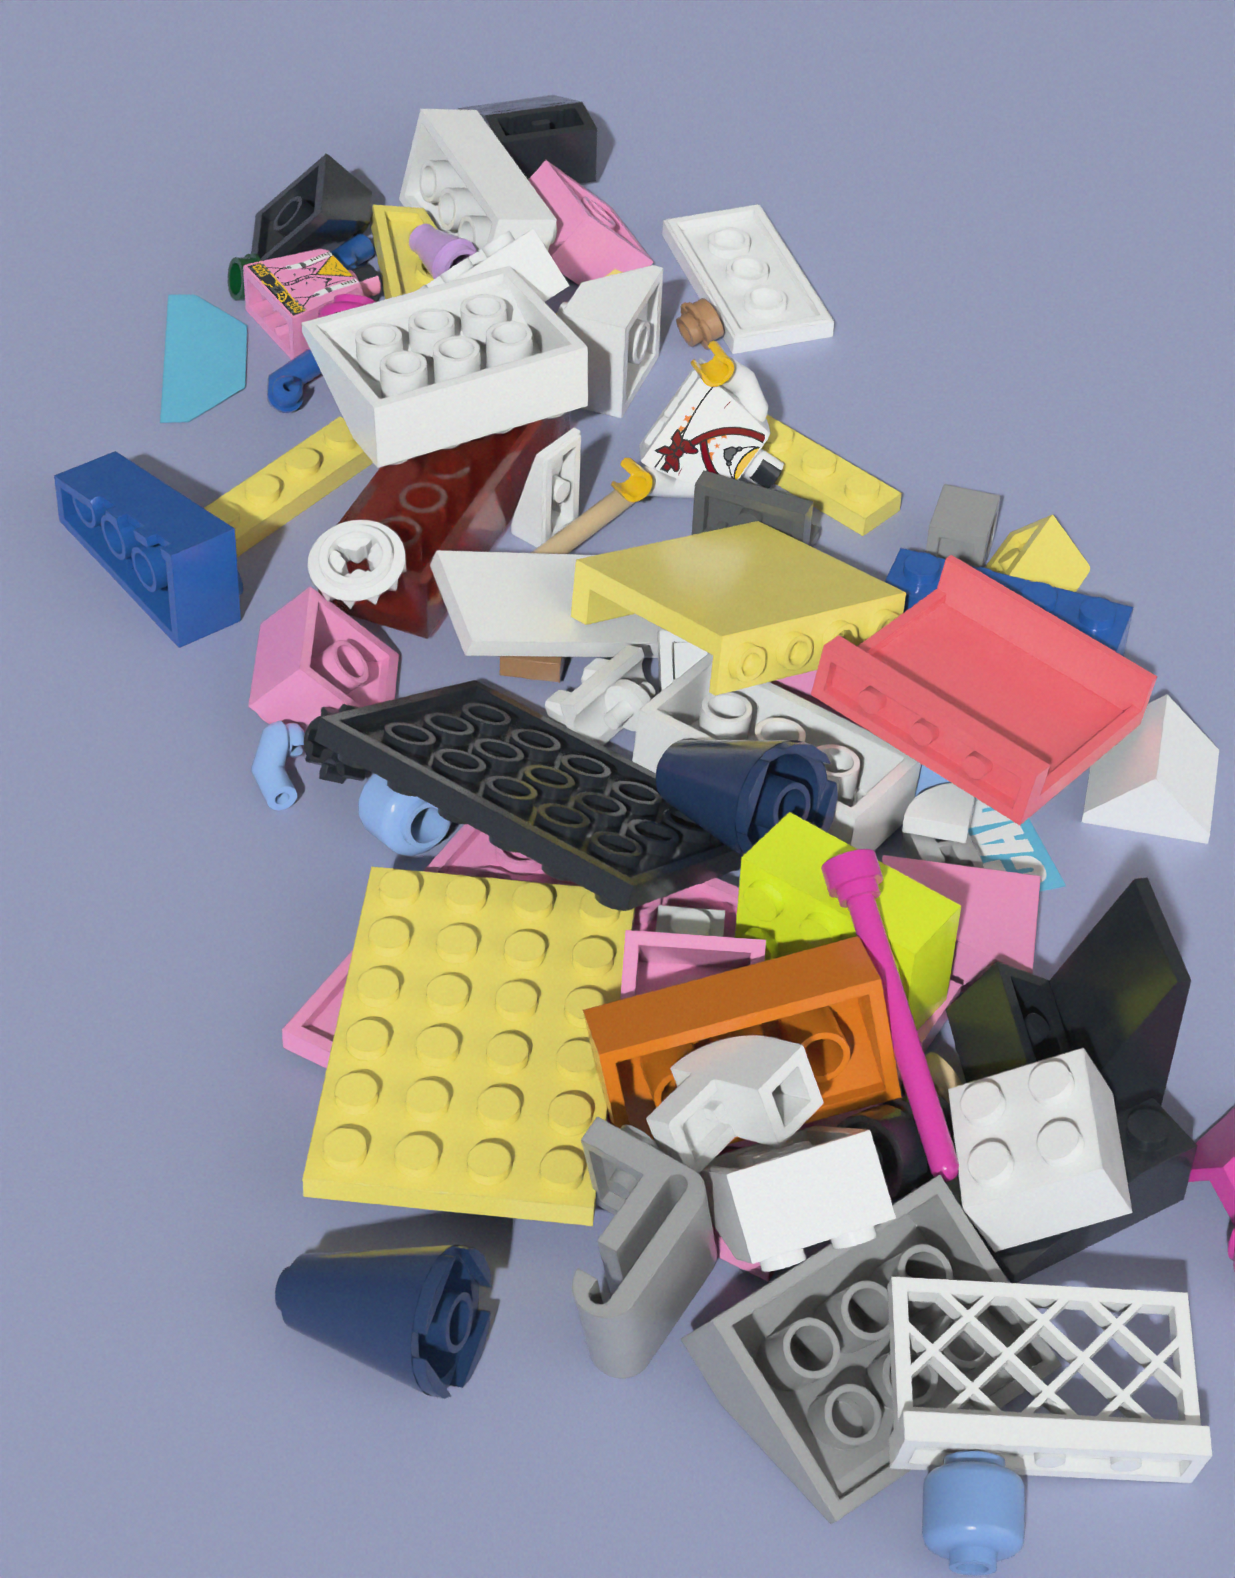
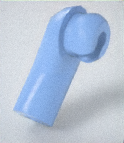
M276 721L262 731L251 766V772L269 808L272 810H285L294 804L297 799V792L284 768L287 756L295 758L303 752L300 745H304L305 733L296 723L285 725L282 721Z

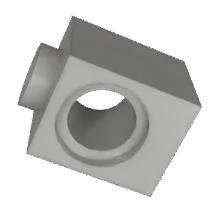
M944 484L929 525L926 553L943 559L953 555L970 566L985 567L994 542L1001 496Z

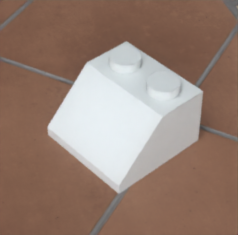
M651 265L582 282L569 302L564 301L560 305L557 316L588 347V406L582 407V409L622 418L659 357L663 267Z

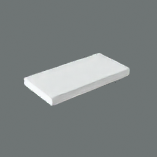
M759 204L663 220V238L699 299L705 298L717 312L724 330L722 337L732 354L833 337L834 320Z
M437 550L430 567L465 656L614 657L627 645L642 647L644 658H658L657 632L665 629L637 614L588 625L571 617L576 559L595 555Z

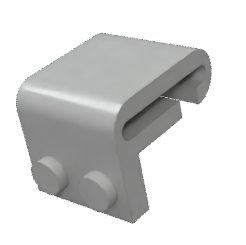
M597 1116L582 1137L581 1143L592 1187L596 1190V1203L615 1215L597 1240L611 1298L607 1303L603 1304L597 1279L577 1268L573 1277L572 1292L589 1354L594 1365L611 1377L624 1379L638 1375L648 1366L714 1269L717 1261V1250L706 1188L701 1176L692 1168L659 1151V1147L654 1140L640 1129L631 1125H623L619 1129Z

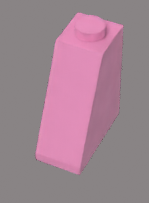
M883 855L882 863L961 905L950 980L962 985L961 992L964 993L996 961L1031 974L1033 973L1041 876Z

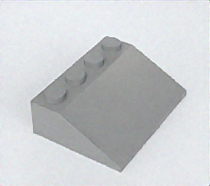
M938 1175L893 1203L892 1206L896 1219L874 1225L876 1238L842 1249H833L832 1243L681 1338V1341L720 1404L830 1524L837 1522L910 1471L909 1469H890L889 1437L894 1430L887 1288L891 1277L1009 1283L941 1175ZM908 1301L909 1322L932 1344L955 1323L935 1302ZM974 1304L962 1305L969 1310ZM990 1305L976 1318L1007 1348L1030 1327L1009 1306ZM965 1331L961 1332L941 1351L971 1382L995 1361ZM1039 1335L1016 1355L1041 1380L1062 1366L1048 1343ZM910 1347L912 1364L920 1355ZM929 1364L912 1379L913 1407L946 1408L960 1395ZM1003 1368L981 1391L1000 1409L1025 1392L1026 1389ZM968 1402L961 1408L968 1410H976Z

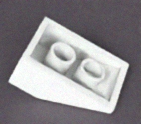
M812 1126L796 1131L781 1148L757 1143L718 1155L699 1173L706 1188L711 1222L735 1259L751 1264L760 1262L762 1272L774 1271L798 1264L806 1260L804 1247L826 1240H831L833 1249L847 1248L870 1241L877 1237L874 1225L896 1219L871 1131L866 1129Z

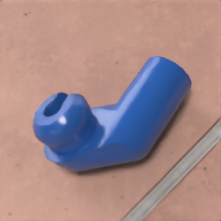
M358 234L337 247L331 254L347 270H351L373 257L374 246L367 236Z

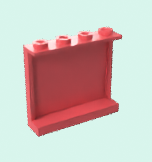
M950 555L945 560L937 589L867 640L856 646L838 635L823 646L811 695L1013 822L1021 825L1141 724L1158 676L953 555Z

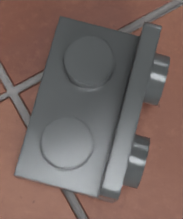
M704 470L695 483L692 535L759 521L814 547L819 537V527L811 524L813 501Z

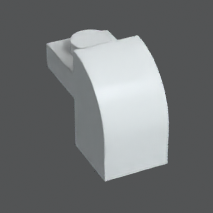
M745 1035L707 1044L676 1062L670 1069L677 1088L646 1120L655 1143L659 1147V1151L692 1168L699 1174L735 1137L781 1148L824 1102L803 1045L766 1036Z

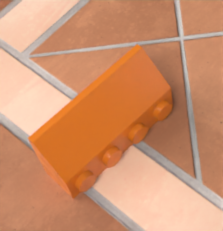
M859 936L583 1010L596 1070L612 1125L619 1129L623 1125L634 1126L653 1140L654 1138L646 1118L677 1088L670 1068L689 1053L707 1044L736 1036H766L803 1045L824 1102L804 1124L902 1097L881 978ZM735 1137L729 1144L737 1143L747 1139Z

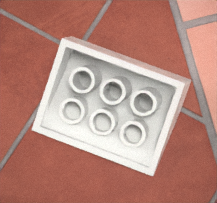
M510 266L302 322V333L353 439L377 468L401 464L413 457L440 449H452L467 441L491 434L506 433L521 425L545 418H557L565 412L588 406V347Z

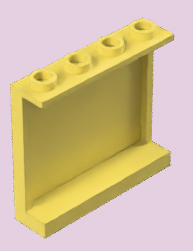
M756 521L576 559L571 617L588 625L637 614L713 655L709 693L716 696L817 670L823 646L839 635L858 646L903 614L906 592L766 524Z

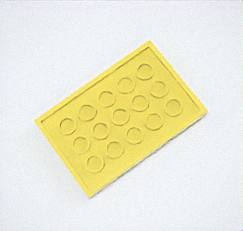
M371 866L302 1178L303 1197L593 1226L596 1190L592 1187L581 1139L597 1116L607 1121L608 1109L596 1070L583 1010L620 1000L625 931H633L635 908L628 911L608 908L595 899V893L581 886Z

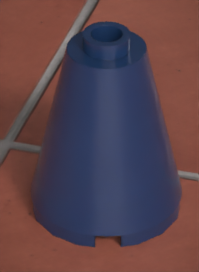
M680 740L668 747L660 758L656 769V786L660 796L741 857L789 812L828 833L834 820L838 798L837 783L827 779L824 763L831 764L827 755L814 745L798 740Z
M458 1244L302 1254L293 1261L291 1266L286 1267L281 1272L276 1284L275 1302L277 1308L281 1310L284 1323L288 1327L426 1395L446 1399L452 1397L447 1390L450 1385L463 1388L467 1384L482 1356L489 1330L491 1311L478 1309L479 1286L492 1288L491 1272L485 1255L475 1247Z

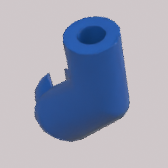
M307 349L268 375L267 400L275 410L282 413H291L297 410L302 405L304 399L303 386L321 374V370L310 349Z

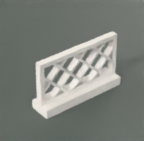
M891 1277L887 1286L894 1430L889 1437L890 1469L932 1471L934 1468L943 1465V1458L946 1455L961 1451H981L999 1455L1005 1459L1006 1468L1018 1475L1192 1483L1212 1457L1210 1426H1201L1188 1293ZM908 1301L935 1302L955 1323L932 1344L909 1322ZM962 1304L974 1305L969 1310H967ZM990 1305L1009 1306L1030 1326L1008 1348L976 1319ZM1036 1308L1049 1309L1044 1314H1041ZM1064 1309L1083 1310L1104 1330L1083 1352L1051 1323ZM1110 1312H1123V1313H1122L1118 1318H1116V1317H1115L1113 1314H1111ZM1137 1313L1169 1315L1171 1343L1158 1356L1125 1327ZM963 1331L995 1359L973 1382L941 1353ZM1037 1335L1041 1336L1070 1364L1048 1386L1016 1357ZM1111 1339H1114L1145 1368L1124 1390L1090 1360ZM910 1347L920 1355L912 1364ZM1171 1356L1173 1357L1174 1371L1165 1364ZM928 1364L960 1394L946 1408L913 1407L912 1379ZM1003 1368L1035 1398L1022 1412L1002 1411L981 1391ZM1077 1372L1111 1402L1097 1416L1078 1415L1056 1395ZM1153 1376L1176 1397L1178 1420L1153 1419L1131 1396ZM968 1402L976 1410H968L961 1408ZM1044 1406L1051 1414L1036 1412ZM1119 1410L1125 1417L1111 1416Z

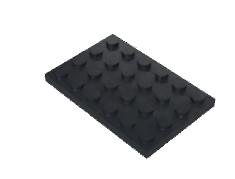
M476 680L320 717L314 741L338 753V760L345 765L373 772L387 780V786L391 790L402 795L418 797L437 807L438 814L448 821L468 824L488 835L490 843L497 848L521 853L540 863L542 871L547 875L562 881H573L595 893V899L608 908L620 911L632 910L640 905L667 897L670 894L741 869L742 857L660 796L656 786V773Z

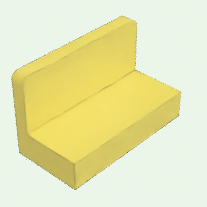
M1053 514L1010 532L984 567L994 572L1033 582H1043L1072 592L1078 590L1090 572L1089 564Z

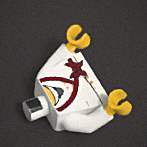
M711 341L708 344V347L714 354V357L709 362L701 358L698 362L695 359L691 361L690 364L693 369L639 444L641 462L647 466L641 467L630 457L624 458L621 461L620 466L631 475L622 483L612 481L611 487L625 500L638 502L646 496L694 498L695 483L703 470L739 480L742 476L753 484L768 489L779 477L784 463L761 449L770 435L766 419L769 406L753 371L727 356L717 341Z

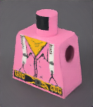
M324 249L278 257L243 266L246 311L291 360L307 349H310L302 333V322L318 318L320 308L333 302L334 296L354 294L370 298L379 295L381 290L378 274L372 265L366 264L347 270L328 250Z

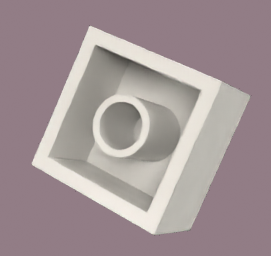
M1084 1048L948 1089L955 1149L959 1162L958 1174L962 1207L994 1252L1132 1213L1113 1093Z

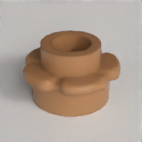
M701 298L694 303H682V316L676 319L681 336L691 347L700 343L706 350H710L708 344L724 335L723 326L717 312L705 298Z

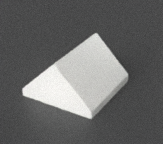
M1168 694L1148 703L1141 724L1090 766L1082 822L1208 844L1219 749Z

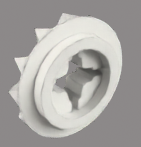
M352 520L333 526L315 541L310 550L308 571L312 585L322 592L327 602L334 599L342 600L350 609L356 601L367 599L376 605L380 594L386 590H397L398 578L401 573L407 572L403 543L398 535L389 527L370 520ZM367 558L370 571L365 572L361 569H356L351 574L348 573L346 561L351 560L354 563H360Z

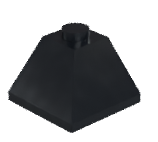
M326 153L256 213L251 253L258 254L261 261L317 249L328 250L331 253L348 239H352L358 234H363L371 222L372 191Z

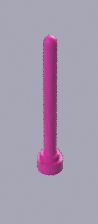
M858 849L849 851L826 861L821 866L822 874L829 895L838 898L841 907L849 909L856 935L859 936L881 978L895 1059L928 1164L934 1177L941 1175L943 1180L948 1182L958 1175L959 1162L875 900L881 894L878 885L883 881L882 872L874 850Z

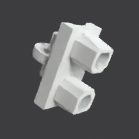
M627 645L611 660L594 659L584 668L581 678L582 684L573 692L558 690L546 700L545 708L548 718L602 746L623 728L636 731L639 709L653 699L656 694L654 687L646 681L642 671L644 659L642 647Z

